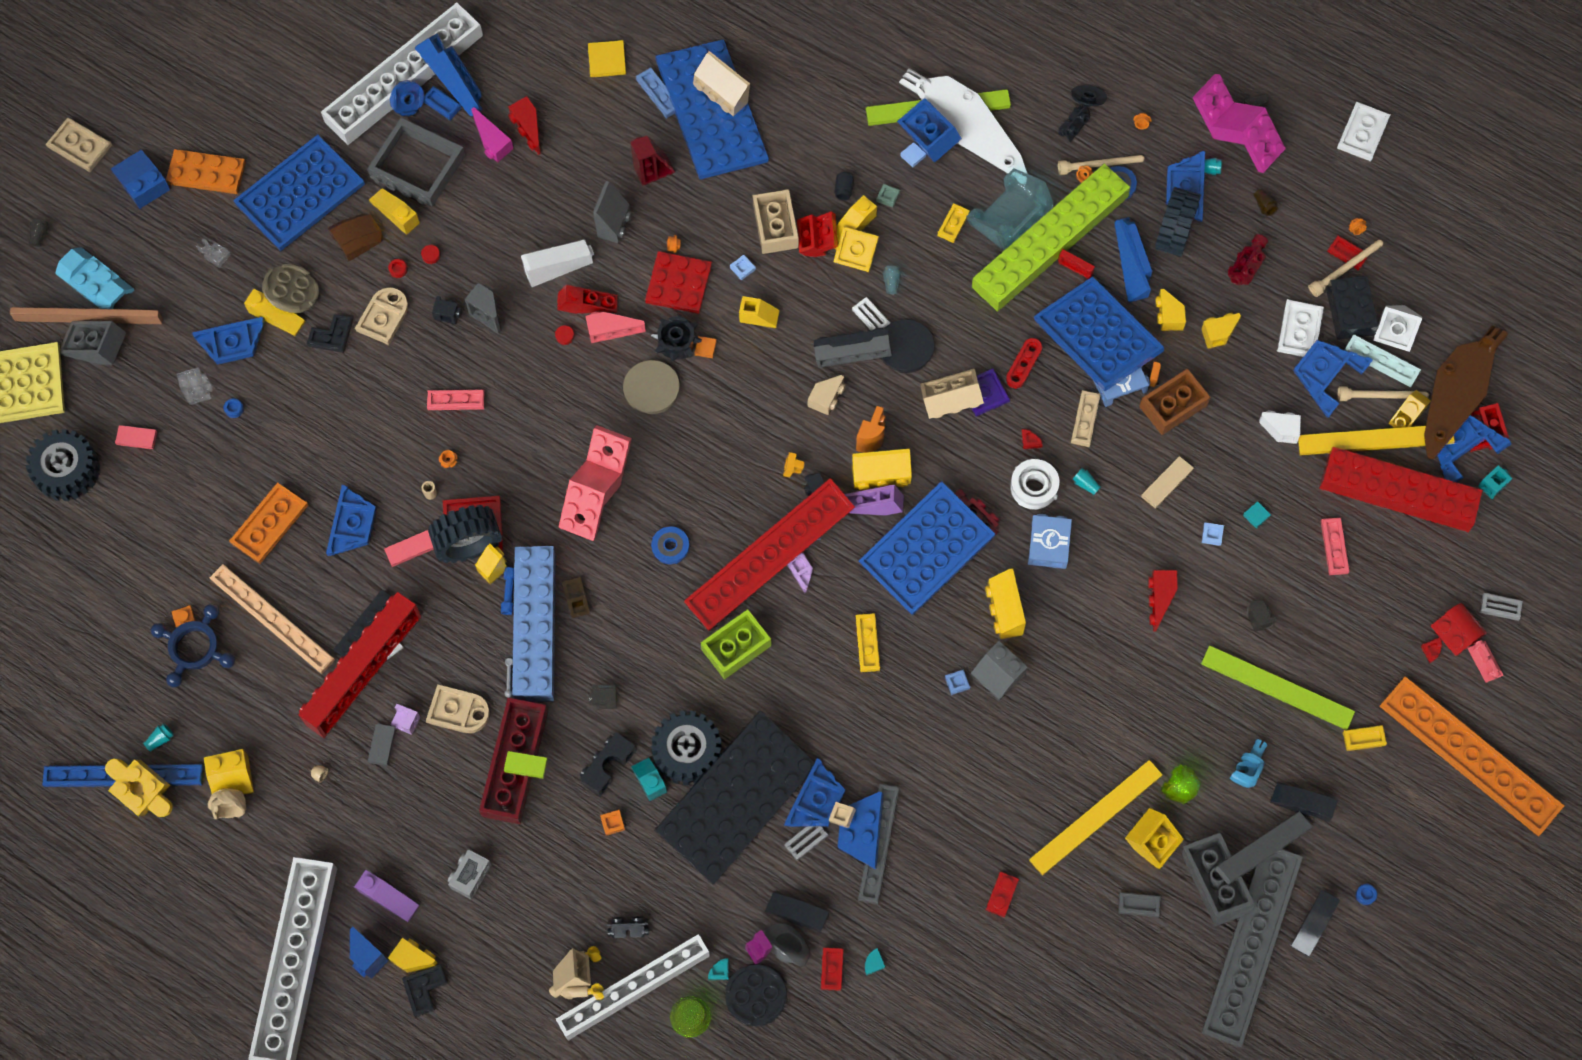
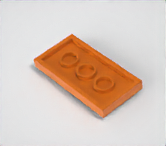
M174 149L166 182L168 185L238 194L246 161L240 158Z
M277 482L229 542L261 564L309 505Z

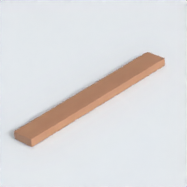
M10 308V315L15 321L71 323L72 321H113L119 324H162L163 318L158 310Z

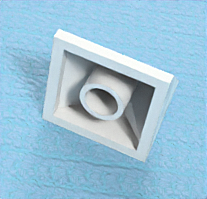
M1405 305L1385 306L1373 341L1410 352L1422 316Z

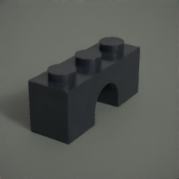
M617 732L614 736L610 735L607 738L601 752L597 751L592 758L593 762L589 767L586 766L580 773L581 784L599 797L612 783L611 777L604 772L605 765L611 761H617L625 766L636 752L635 745Z

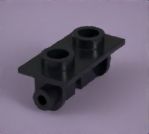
M1087 105L1075 107L1068 117L1070 121L1065 120L1059 127L1058 134L1062 137L1064 135L1067 136L1069 142L1078 135L1079 131L1090 119Z
M634 916L632 919L624 920V917H612V920H608L607 926H611V928H608V936H612V938H626V930H630V937H645V935H649V927H645V925H648L649 919H644V916Z

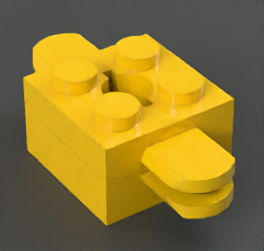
M111 759L107 762L105 771L116 781L108 791L137 816H145L149 810L157 817H165L172 812V803L163 796L164 792L170 787V784L142 760L134 759L129 766L121 759Z

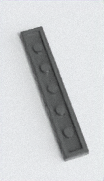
M880 784L878 792H882L884 795L877 869H873L865 864L858 901L878 904L899 792V787Z
M1299 811L1218 865L1215 870L1229 885L1310 831L1313 826Z

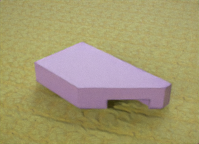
M801 553L787 566L805 593L809 586L813 568L804 553Z

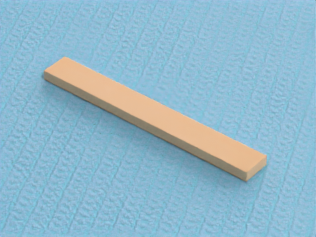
M224 564L210 577L211 581L319 673L323 674L335 661L330 654Z

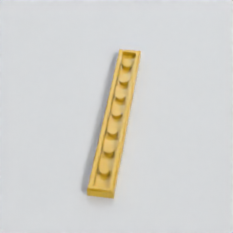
M1426 426L1300 435L1298 439L1299 455L1330 453L1332 447L1352 452L1425 446L1424 433ZM1454 436L1447 444H1454Z
M1150 760L1147 761L1030 858L1029 861L1043 876L1161 778L1163 774Z

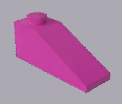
M473 107L471 110L485 149L484 153L489 159L493 158L496 162H499L513 150L512 141Z

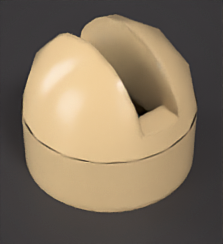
M321 765L314 766L311 770L312 778L320 783L324 781L328 774V768Z

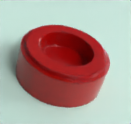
M427 245L422 249L421 256L425 263L434 264L440 259V252L436 246Z
M394 259L389 263L388 269L391 276L401 278L406 275L408 268L404 260Z
M566 325L558 327L555 332L557 342L561 345L570 344L574 340L572 328Z

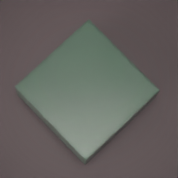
M883 184L876 202L893 208L900 190Z

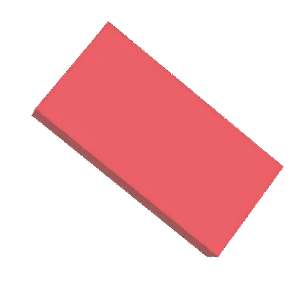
M119 425L115 444L154 449L157 431L154 429Z

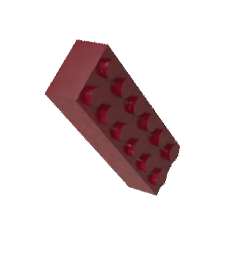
M507 698L479 808L482 817L521 825L532 777L504 772L508 751L538 756L548 715L546 705Z

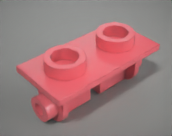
M1480 640L1475 645L1467 648L1485 683L1503 676L1486 641Z

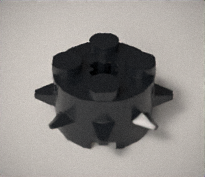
M681 314L676 317H670L669 320L660 319L661 324L657 332L651 334L652 337L658 339L659 345L655 352L662 353L664 356L671 358V361L692 357L695 343L702 342V339L694 334L698 324L696 322L689 323L687 319L682 318Z

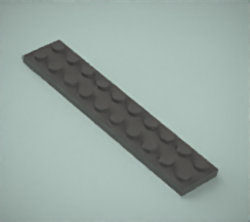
M1281 849L1255 867L1248 889L1254 902L1253 913L1238 919L1201 1032L1202 1034L1239 1048L1242 1047L1299 871L1302 856Z

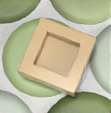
M836 802L829 821L849 828L856 809Z

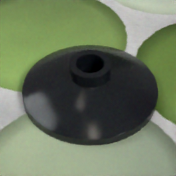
M1081 85L1073 88L1071 91L1072 98L1082 105H1087V107L1102 105L1107 100L1106 93L1094 86Z

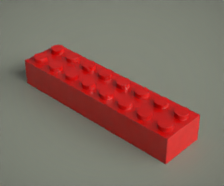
M1332 447L1328 454L1319 489L1465 532H1469L1475 524L1483 491L1336 447Z
M399 592L387 600L385 608L377 612L373 623L365 627L360 639L353 642L350 646L348 654L340 658L335 670L327 674L323 685L316 688L310 701L304 703L300 708L298 715L308 728L322 738L327 736L387 661L388 656L419 621L421 614L416 604Z

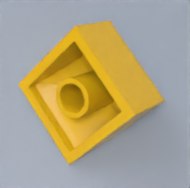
M244 749L204 757L206 776L212 794L226 788L239 790L243 795L254 793L249 757Z
M1151 808L1147 810L1125 837L1137 853L1158 869L1164 865L1184 840L1165 814Z

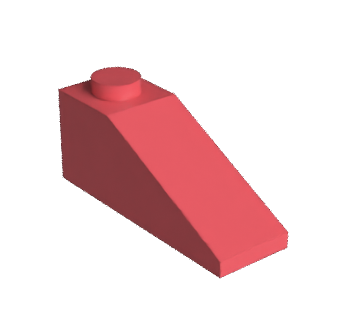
M593 312L586 316L591 343L646 332L645 323L642 320L606 312Z

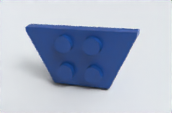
M1201 151L1195 156L1185 158L1181 162L1167 167L1166 204L1168 205L1174 187L1201 194L1194 218L1201 222L1203 221L1205 151Z
M263 317L192 332V334L218 365L253 357L265 321Z
M345 485L341 487L326 551L327 556L369 545L377 510L376 506L365 501L363 497L355 494Z
M816 759L785 821V826H829V818L836 802H841L845 789L835 780L833 774L826 770L820 759Z
M877 792L848 805L856 809L849 828L839 827L838 848L873 869H877L884 795L882 792Z

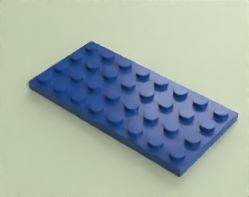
M724 39L656 56L659 71L669 93L670 101L674 107L699 180L767 163L769 160L748 103L736 115L732 116L730 113H726L719 104L711 101L703 91L696 89L693 84L694 74L709 51L735 71Z

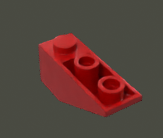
M526 96L508 106L510 112L508 117L513 124H517L520 135L527 138V144L532 151L535 150L540 155L537 111Z
M565 285L558 292L557 310L569 313H616L617 295Z
M1153 570L1151 577H1148V588H1152V595H1149V607H1152L1149 622L1150 625H1153V632L1157 631L1178 589L1177 570Z

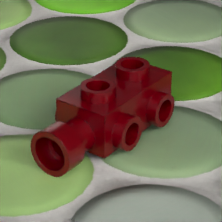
M1256 234L1251 241L1252 245L1250 247L1245 246L1242 252L1237 254L1236 262L1228 269V276L1232 283L1236 285H1249L1266 257L1261 249L1266 247L1268 240L1263 235Z
M962 489L954 493L972 512H977L976 516L986 525H989L995 535L999 533L998 529L1000 526L997 523L999 519L992 512L988 514L984 510L986 506L980 499L977 501L974 498L969 500Z

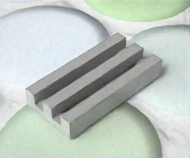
M1489 593L1482 594L1483 599L1480 613L1517 621L1520 620L1523 601ZM1487 599H1488V600H1492V601H1497V602L1506 603V604L1516 605L1517 608H1515V607H1510V606H1506V605H1503V604H1496V603L1487 602Z
M807 826L785 843L784 846L798 861L827 838L828 834L821 826ZM814 827L816 828V830H814L796 846H794L793 848L791 847L795 842H797L810 830H812ZM820 832L821 836L814 840L800 853H796V851L799 848H801L804 844H806L809 840H811Z

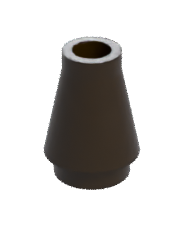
M1262 189L1254 193L1253 196L1262 214L1271 216L1278 210L1277 202Z

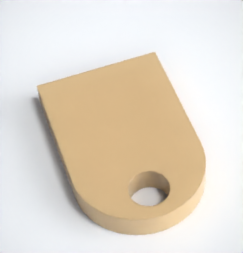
M395 288L379 290L372 297L355 330L389 345L408 311V302L405 295ZM397 295L398 299L395 302H391L389 297Z
M437 684L426 723L463 733H475L487 724L490 715L489 707L486 701L479 695ZM478 711L484 713V717L481 720L474 719V714Z

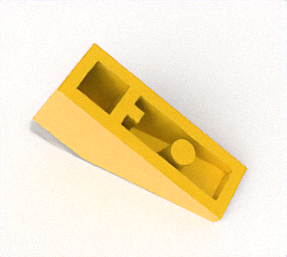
M383 188L369 199L379 211L406 235L420 224L417 213Z
M864 195L837 224L838 244L843 227L862 231L877 217V206Z
M256 289L252 290L244 302L248 313L258 318L263 317L264 321L294 336L297 335L305 323V320L297 314L286 312L273 306L266 299L264 293Z

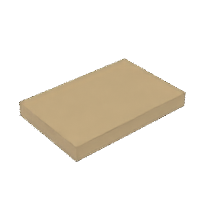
M70 118L64 121L46 143L48 148L88 172L94 169L112 146L111 142Z

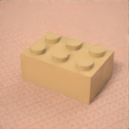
M789 190L753 195V208L762 254L799 248Z

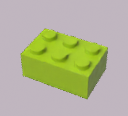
M747 609L700 644L703 653L725 680L771 647V638Z

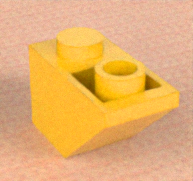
M1160 289L1159 296H1156V307H1159L1157 324H1161V331L1184 330L1186 324L1184 305L1165 289Z
M742 296L739 310V321L741 323L776 328L779 316L777 308L761 299Z
M1228 313L1220 318L1211 317L1203 322L1201 330L1208 349L1226 345L1239 323L1240 313Z
M1415 390L1409 395L1388 424L1394 428L1411 427L1430 404L1431 400Z
M491 544L486 547L475 564L479 574L489 584L505 572V568H507L505 564L507 561L503 557L504 553L499 547L494 548Z
M402 938L388 957L392 963L407 973L428 969L438 964L434 959L436 956L427 949L424 952L418 949L419 944L410 938L408 941Z

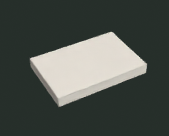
M1356 102L1337 149L1371 161L1391 114Z
M1287 299L1277 352L1304 357L1315 341L1318 340L1324 307Z

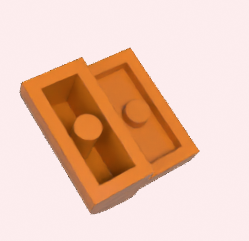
M876 406L871 422L862 421L857 434L856 451L862 453L874 452L882 446L885 431L884 422L886 416L883 415L884 408Z

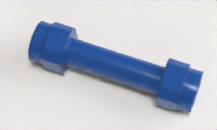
M508 567L505 568L504 579L506 580L504 602L501 603V614L512 615L513 603L511 601L514 568Z

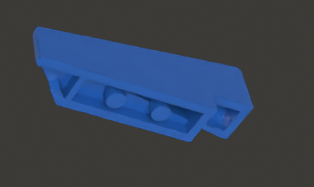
M437 33L415 46V50L469 116H473L471 110L473 107L479 112L482 111V107L478 102L481 98V91L453 46L445 49Z
M1129 217L1116 220L1114 224L1128 302L1149 298L1151 288L1147 280L1151 278L1152 269L1136 224L1130 222Z

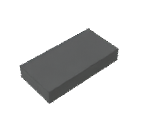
M376 724L368 763L388 766L396 727Z
M1120 892L1118 913L1159 917L1161 896Z

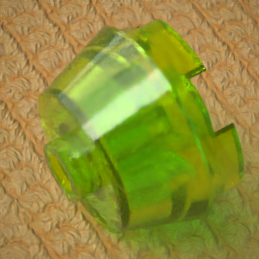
M1180 764L1171 771L1172 776L1168 783L1164 781L1161 791L1166 795L1167 799L1185 804L1197 795L1201 781L1192 767Z
M694 996L681 998L673 1005L670 1012V1022L673 1029L684 1037L701 1035L706 1031L711 1021V1012L708 1005L702 999Z

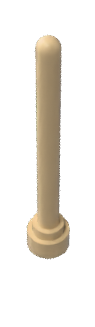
M1143 155L1076 163L1061 160L1058 161L1059 175H1067L1071 170H1078L1079 167H1085L1086 165L1096 168L1101 167L1104 163L1107 166L1143 162L1145 157Z
M1377 240L1323 280L1312 282L1308 285L1310 292L1315 297L1320 296L1324 293L1325 287L1329 284L1330 280L1337 279L1382 247L1383 241Z
M1339 386L1337 397L1338 401L1351 400V398L1407 399L1414 391L1351 390L1347 386ZM1419 391L1425 397H1429L1428 392Z

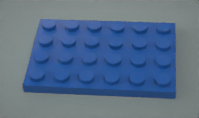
M317 134L233 201L257 228L282 251L364 186L365 183Z
M1091 277L1034 316V320L1104 391H1107L1164 351V346L1094 277Z
M941 481L859 560V563L913 616L996 535Z

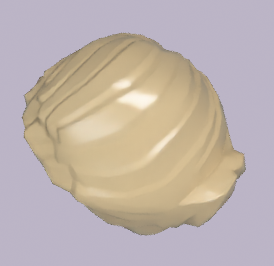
M232 788L220 789L211 795L208 801V808L212 811L214 819L224 817L239 818L245 814L246 800L243 793L239 790Z

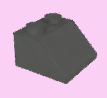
M477 283L465 298L469 315L500 334L501 328L496 299L493 294L494 291L487 285L483 286Z
M998 641L984 655L971 672V675L1000 700L1026 674L1028 667Z

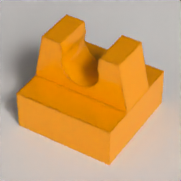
M789 452L787 455L783 476L790 478L792 473L801 474L804 462L796 459L797 454Z

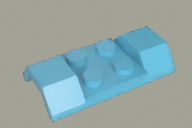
M82 247L71 249L58 262L56 275L99 309H113L114 304L124 294L134 291V288Z

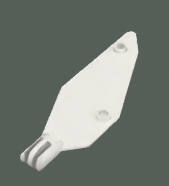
M908 68L907 73L903 75L899 83L917 93L921 100L925 98L956 128L962 138L958 144L1019 181H1028L1029 177L1020 153L976 92L949 76L927 79ZM1010 161L1011 164L1006 165L1005 162Z

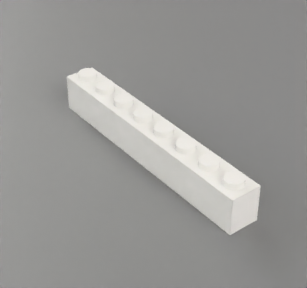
M698 934L602 991L603 999L597 1000L593 996L556 1018V1021L567 1040H570L710 956L709 951Z

